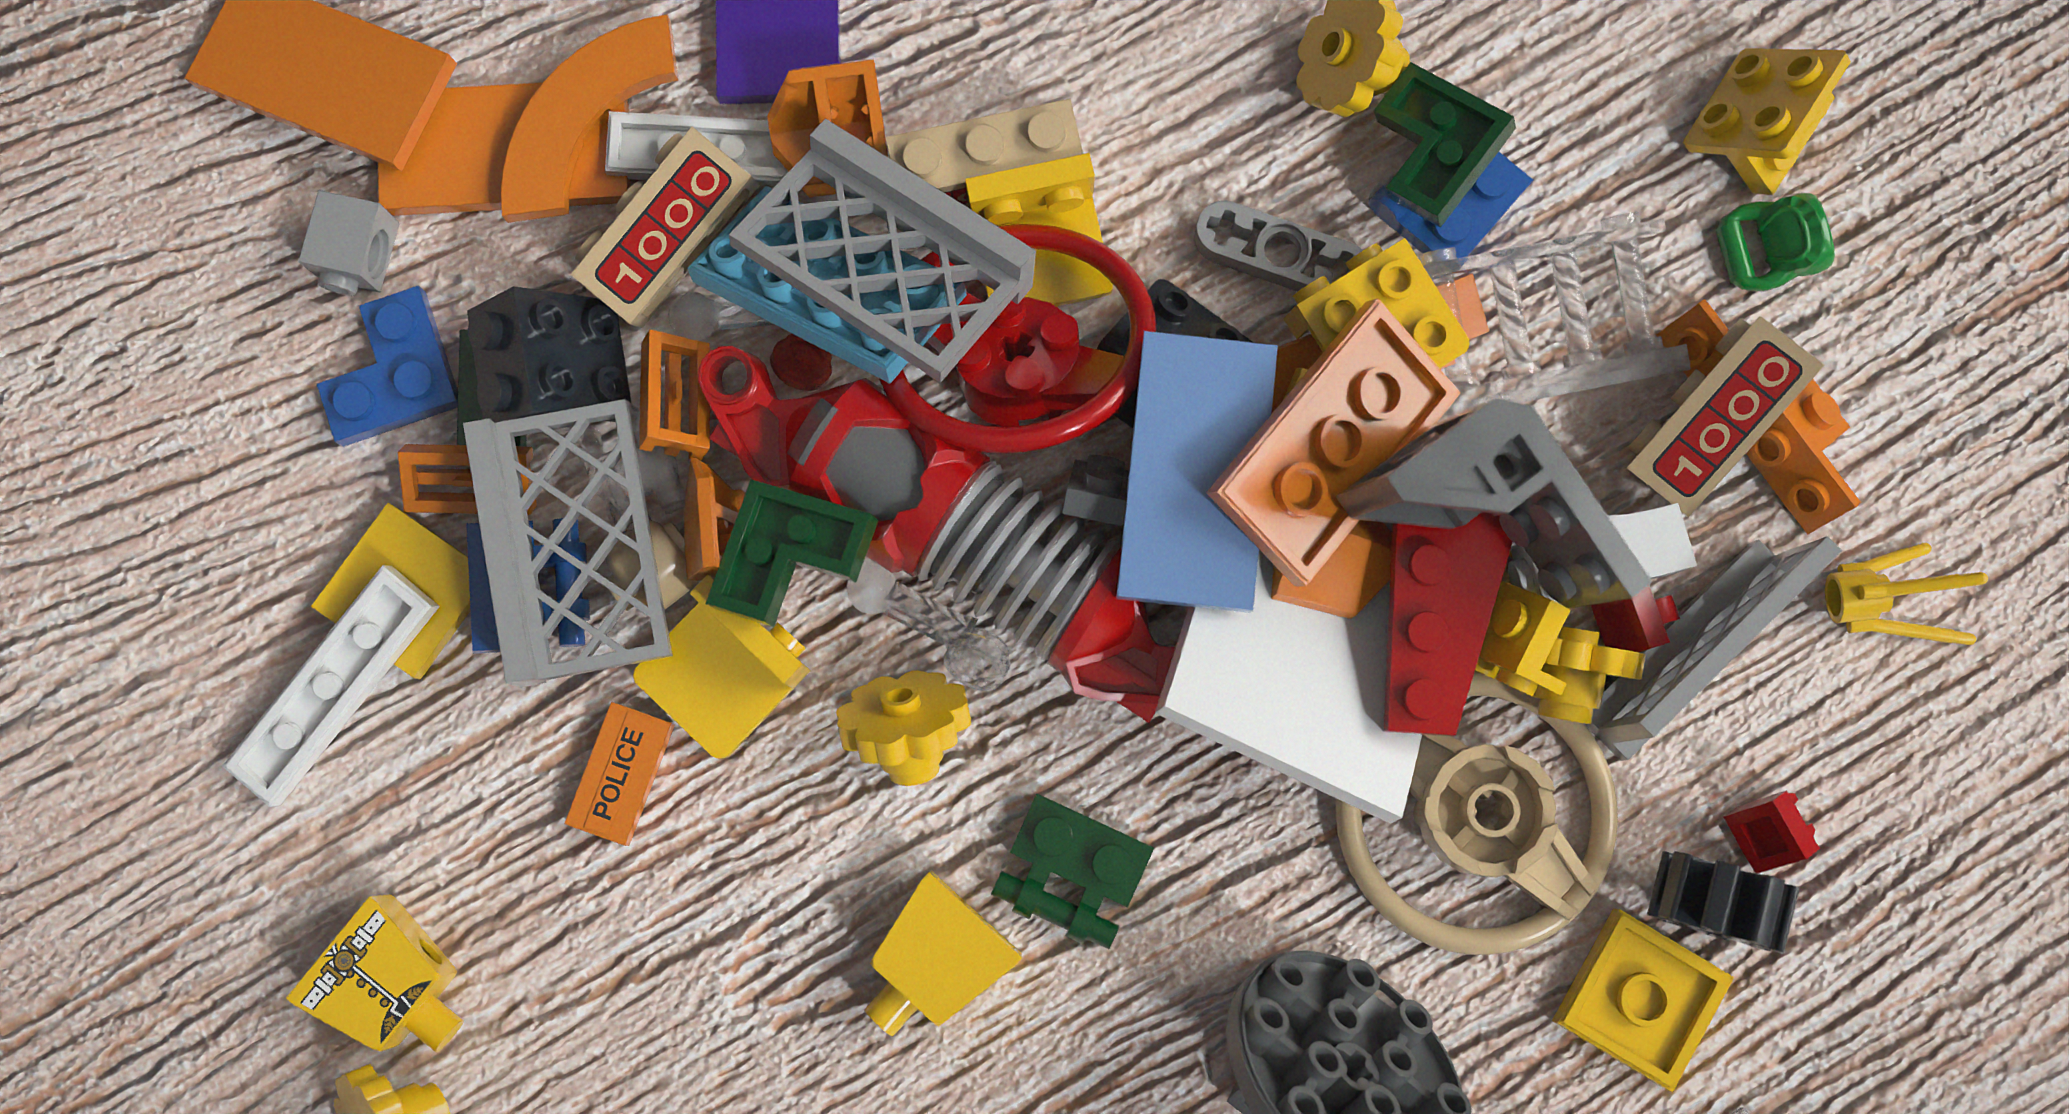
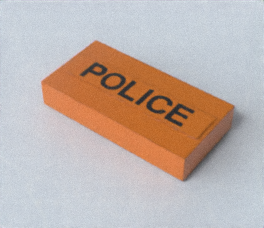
M611 702L564 824L615 843L629 846L675 724Z

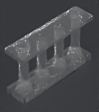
M1631 212L1601 219V231L1457 258L1455 247L1417 255L1462 328L1463 324L1454 276L1490 269L1507 367L1501 368L1503 380L1480 384L1478 372L1471 373L1468 351L1455 359L1456 364L1444 368L1447 378L1461 394L1441 418L1454 416L1493 398L1522 403L1690 370L1687 344L1663 348L1662 337H1655L1637 241L1666 231L1664 218L1641 223L1639 212ZM1611 245L1629 343L1623 344L1625 356L1602 360L1601 349H1594L1576 252ZM1551 257L1568 355L1562 356L1564 368L1541 372L1539 360H1532L1515 264Z

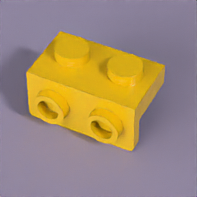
M1501 581L1475 671L1492 679L1496 677V680L1532 697L1538 686L1562 695L1567 683L1541 671L1571 609L1549 598Z

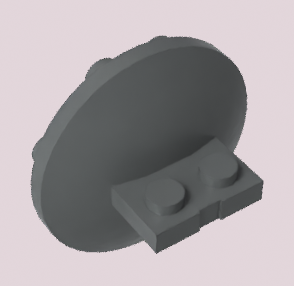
M1314 951L1281 953L1261 963L1241 983L1235 992L1229 1007L1226 1035L1230 1063L1237 1082L1234 1084L1227 1102L1242 1114H1471L1472 1112L1470 1101L1462 1090L1455 1067L1446 1049L1432 1030L1433 1021L1429 1012L1420 1003L1410 999L1406 1000L1393 987L1380 979L1374 968L1361 959L1347 961L1330 954ZM1380 990L1397 1007L1395 1009L1380 1000L1374 993Z

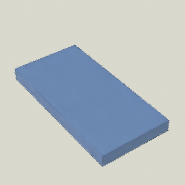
M1144 331L1116 599L1246 613L1253 611L1259 548L1206 492L1271 415L1278 345Z

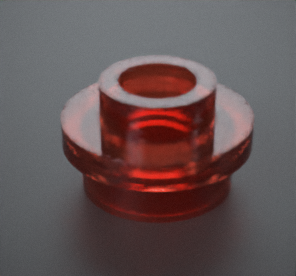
M792 333L777 342L771 352L770 365L773 372L791 388L803 391L821 389L826 385L832 374V354Z

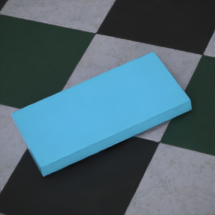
M765 186L687 268L693 283L888 383H891L908 363V361L730 246L729 234L772 190L768 186ZM791 200L785 206L791 205ZM835 218L801 221L804 243L843 239L841 223ZM794 222L766 225L755 237L769 247L797 244ZM849 226L851 238L870 236ZM891 250L853 255L857 277L895 272ZM900 250L903 271L937 268ZM846 256L807 260L808 272L821 281L849 278ZM792 261L798 266H800L799 261ZM964 282L953 283L957 306L967 295ZM944 284L906 288L910 311L947 307ZM898 289L859 293L861 307L874 315L901 312ZM851 294L844 295L852 300ZM941 324L913 327L915 342L923 346ZM897 329L905 335L904 329Z

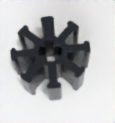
M1662 851L1647 915L1662 919L1663 922L1675 926L1705 932L1708 936L1726 941L1730 939L1757 949L1770 952L1773 950L1784 954L1800 887L1785 884V880L1774 876L1742 871L1740 866L1718 860H1716V863H1712L1688 853L1674 851L1673 854Z

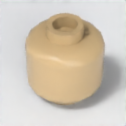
M649 521L665 610L694 588L699 580H687L685 540L680 530L672 521L664 527L656 521ZM633 530L626 536L637 543L635 530ZM619 541L605 558L606 564L612 573L607 580L626 591L640 571L641 564L639 553L622 541ZM643 584L634 598L648 607ZM609 590L617 601L621 598L620 596ZM629 604L625 610L629 611L634 606Z

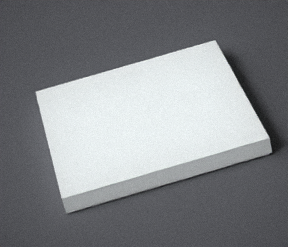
M1259 549L1254 608L1251 613L1189 606L1155 713L1391 824L1401 819L1422 734L1384 732L1390 580L1355 617L1348 619L1271 599L1273 563Z

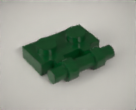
M1036 794L1010 851L1011 854L1033 863L1025 881L1001 870L991 895L1014 905L1012 912L1030 919L1031 915L1034 914L1066 929L1065 937L1080 944H1083L1087 939L1110 949L1120 925L1098 916V909L1104 897L1128 908L1154 847L1042 795ZM1051 872L1085 888L1078 906L1043 890Z

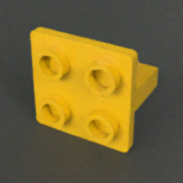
M1743 49L1685 136L1683 144L1689 152L1726 155L1753 194L1774 195L1835 99L1832 91L1849 66L1850 58L1844 50Z

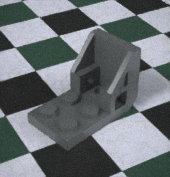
M1493 398L1437 422L1336 496L1349 517L1359 520L1452 529L1465 525L1481 512H1489L1493 517L1500 515L1499 521L1505 534L1515 544L1524 548L1539 570L1537 577L1544 591L1552 599L1567 608L1633 598L1652 583L1644 568L1535 408L1531 405Z

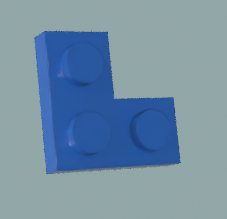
M419 285L359 305L377 362L376 364L317 383L334 441L343 447L458 408V389L427 294Z

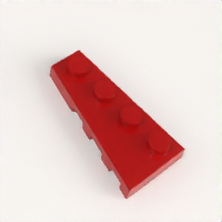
M1481 512L1465 525L1452 529L1393 523L1384 732L1456 736L1513 543L1501 527L1500 515L1493 517L1489 512Z

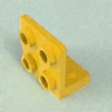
M1090 153L965 179L968 208L996 226L1012 224L1050 225L1079 232L1103 243L1093 201L1095 174ZM1034 249L1036 250L1033 287L1024 297L1050 302L1058 307L1106 297L1112 294L1113 284L1091 265L1065 254ZM985 285L989 298L994 290Z

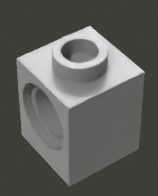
M318 190L298 262L319 278L317 284L326 290L348 296H355L358 288L381 293L400 223L380 203Z

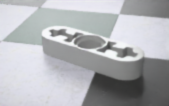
M1217 201L1208 205L1201 212L1194 232L1195 245L1200 254L1207 260L1295 291L1301 290L1324 275L1329 283H1332L1333 273L1316 265L1310 277L1301 274L1310 259L1312 249L1320 251L1315 263L1328 268H1333L1337 260L1347 262L1363 251L1359 246L1351 242L1232 201ZM1221 219L1228 220L1233 223L1231 233L1249 240L1252 228L1260 230L1261 232L1252 251V257L1243 254L1248 243L1247 241L1236 237H1229L1225 245L1217 244L1214 242L1215 232L1207 228V226L1217 228ZM1279 237L1289 239L1298 249V261L1286 268L1274 266L1267 260L1264 252V246L1268 241Z

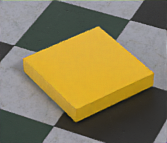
M388 502L311 607L336 624L382 565L393 566L440 606L394 663L395 666L411 677L421 680L470 613L468 556Z
M1613 908L1554 1015L1552 1022L1665 1090L1673 1092L1734 977L1621 909Z

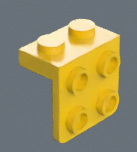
M1406 238L1384 251L1378 242L1366 248L1345 263L1350 272L1331 284L1325 275L1311 282L1292 296L1297 305L1283 318L1296 339L1310 332L1322 352H1324L1366 301L1379 299L1439 368L1463 355L1469 348L1468 336Z
M707 574L689 593L699 603L669 633L673 656L641 662L635 668L633 678L635 683L711 756L725 759L743 743L811 670L798 659V656L806 648L778 622L770 630H767L761 623L716 610L705 604L714 581Z

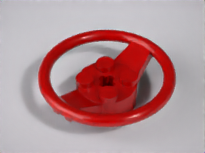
M1041 224L1001 225L998 227L1029 247L1077 258L1100 271L1111 281L1122 296L1130 319V338L1125 356L1081 346L1078 323L1074 317L1066 314L1050 302L1024 297L1018 304L1010 301L955 365L959 386L965 395L969 409L987 423L1002 427L961 421L939 411L914 390L903 369L891 383L880 378L879 381L894 406L910 423L921 431L932 434L950 445L968 450L988 453H1018L1044 449L1064 443L1097 427L1114 413L1119 414L1126 401L1138 388L1144 331L1156 332V319L1151 298L1137 272L1124 258L1105 244L1079 232L1056 226ZM933 251L921 259L937 268L940 267L939 255ZM966 292V297L959 305L984 302ZM968 321L960 322V328L962 329ZM941 324L927 340L939 353L953 339L951 324ZM1065 410H1071L1070 412L1062 414ZM1048 413L1049 420L1019 426L1018 420L1035 419Z

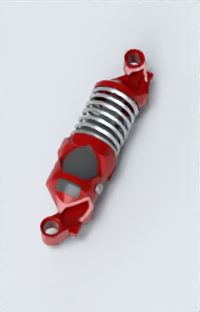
M720 346L709 351L702 359L698 369V382L719 421L709 439L740 458L745 472L752 480L872 514L878 520L866 557L891 573L903 570L912 577L918 575L919 581L927 580L934 575V591L944 589L950 581L957 582L958 586L953 593L955 604L964 602L971 592L981 594L973 608L975 617L984 616L1005 583L1014 590L994 620L995 630L1004 629L1025 597L1030 598L1034 602L1014 634L1016 644L1025 642L1046 611H1050L1054 615L1035 646L1036 657L1041 656V660L1048 659L1047 664L1063 675L1074 693L1099 701H1116L1149 723L1155 715L1177 644L1162 645L1153 639L1148 625L1145 602L1116 599L1121 556L1119 540L1110 541L1104 548V531L1100 530L1088 535L1080 544L1085 531L1083 518H1074L1061 528L1064 520L1062 504L1053 505L1042 513L1044 507L1042 490L1032 492L1022 499L1024 489L1021 477L1004 482L1001 464L996 465V461L990 462V457L981 451L953 446L932 434L921 431L901 414L888 398L884 389L867 378L802 398L779 400L769 378L766 365L757 356L733 346ZM741 361L747 371L746 383L739 392L729 395L722 385L724 370L730 364ZM1046 529V531H1045V533H1044V535H1043V537H1042L1041 542H1040V543L1037 542L1036 540L1039 538V536H1040V535L1043 533V531ZM1063 548L1060 556L1057 555L1059 551Z

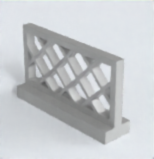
M825 119L810 134L811 149L729 234L730 246L941 383L1010 301L1018 304L1033 287L1036 250ZM815 176L836 190L837 200L799 204L797 193ZM791 200V205L785 206ZM875 214L887 222L888 234L851 238L848 216ZM840 217L843 239L804 243L801 221ZM794 222L797 244L769 247L755 237L766 225ZM927 247L939 255L940 267L903 271L900 249ZM891 250L894 273L857 277L854 254ZM846 256L849 278L821 281L808 272L807 260ZM792 261H799L800 266H798ZM979 280L994 290L984 303L957 306L953 283ZM944 284L947 307L910 311L906 288ZM898 289L901 312L874 315L861 307L859 293ZM851 294L852 300L844 295ZM968 321L961 329L960 322ZM951 324L953 339L938 356L915 342L913 327ZM897 329H904L905 335Z
M623 399L494 423L490 418L463 423L506 684L521 688L547 683L546 680L673 656L628 402ZM615 419L619 442L603 463L575 445L590 423ZM573 426L565 438L554 431V429ZM543 432L560 445L540 473L536 475L518 462L514 437ZM570 451L598 469L576 501L548 483ZM621 457L625 478L613 471ZM521 474L533 481L525 493L523 491ZM607 477L628 490L630 501L629 507L614 527L585 508ZM542 489H545L571 507L549 539L529 527L527 510ZM580 514L609 533L587 565L558 546ZM632 520L637 543L623 534ZM531 537L544 545L536 557H534ZM618 540L639 553L641 564L640 571L626 591L596 572ZM553 552L582 571L560 603L540 591L537 575ZM591 578L621 597L599 629H596L569 610ZM643 584L648 607L634 598ZM542 601L555 609L546 622ZM629 604H632L650 617L654 639L653 645L626 649L607 636ZM565 616L592 634L593 637L577 659L553 664L548 638ZM602 642L616 651L593 656Z
M1828 536L1774 555L1759 539L1749 543L1679 612L1680 619L1669 622L1665 626L1670 643L1639 652L1646 654L1641 680L1614 676L1604 686L1601 709H1593L1591 724L1585 725L1620 761L1629 760L1650 738L1655 737L1842 550Z

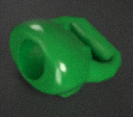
M1795 193L1775 202L1756 201L1740 205L1721 218L1715 230L1730 282L1742 290L1768 291L1785 285L1797 276H1809L1823 272L1832 266L1835 259L1832 234L1825 211L1818 197L1812 193ZM1743 220L1757 221L1758 229L1756 232L1761 236L1767 256L1765 262L1769 264L1771 269L1760 277H1756L1740 225V221Z

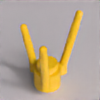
M1920 543L1863 562L1839 564L1838 572L1830 573L1826 578V607L1833 622L1846 623L1848 633L1872 631L1945 643L1973 645L1976 642V636L1972 633L1881 619L1879 617L1881 613L1891 611L1893 596L1983 585L1987 583L1988 576L1984 572L1890 582L1885 574L1876 575L1875 572L1929 554L1932 550L1931 545Z

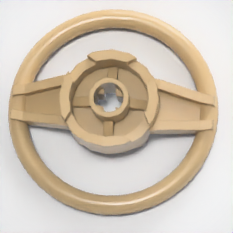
M1474 672L1468 696L1499 698L1522 706L1538 715L1539 698H1535L1534 695L1533 697L1514 689L1496 680V677L1492 679L1480 672ZM1538 715L1550 724L1571 748L1580 764L1588 786L1591 803V828L1587 849L1582 862L1558 828V823H1555L1556 804L1552 791H1555L1553 781L1535 759L1514 747L1488 744L1468 747L1452 736L1422 734L1409 792L1418 800L1413 810L1414 820L1421 829L1424 841L1439 860L1461 873L1480 877L1504 876L1545 907L1543 910L1517 923L1486 929L1454 926L1421 913L1404 901L1380 874L1366 844L1361 810L1336 798V825L1342 853L1350 873L1369 902L1384 918L1416 940L1446 951L1469 955H1491L1523 949L1543 941L1571 922L1595 895L1607 873L1613 856L1618 827L1617 798L1610 768L1597 741L1584 723ZM1492 795L1498 801L1494 805L1493 812L1499 819L1494 826L1490 822H1482L1480 825L1475 818L1477 813L1474 806L1477 798L1488 799Z

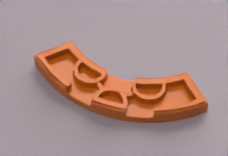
M668 14L644 18L620 26L595 38L563 61L541 84L517 122L505 158L501 185L502 217L507 223L570 215L569 191L573 169L584 145L582 140L594 122L606 110L612 111L622 102L646 89L679 81L672 24Z

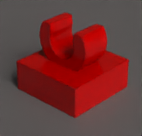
M1649 585L1633 598L1591 605L1605 647L1638 653L1670 643L1664 624L1680 619L1672 595L1654 599Z
M1786 790L1738 806L1723 816L1753 871L1757 874L1807 860L1820 849L1813 837L1816 829L1812 823L1806 825L1795 806V803L1798 801L1795 793H1788Z

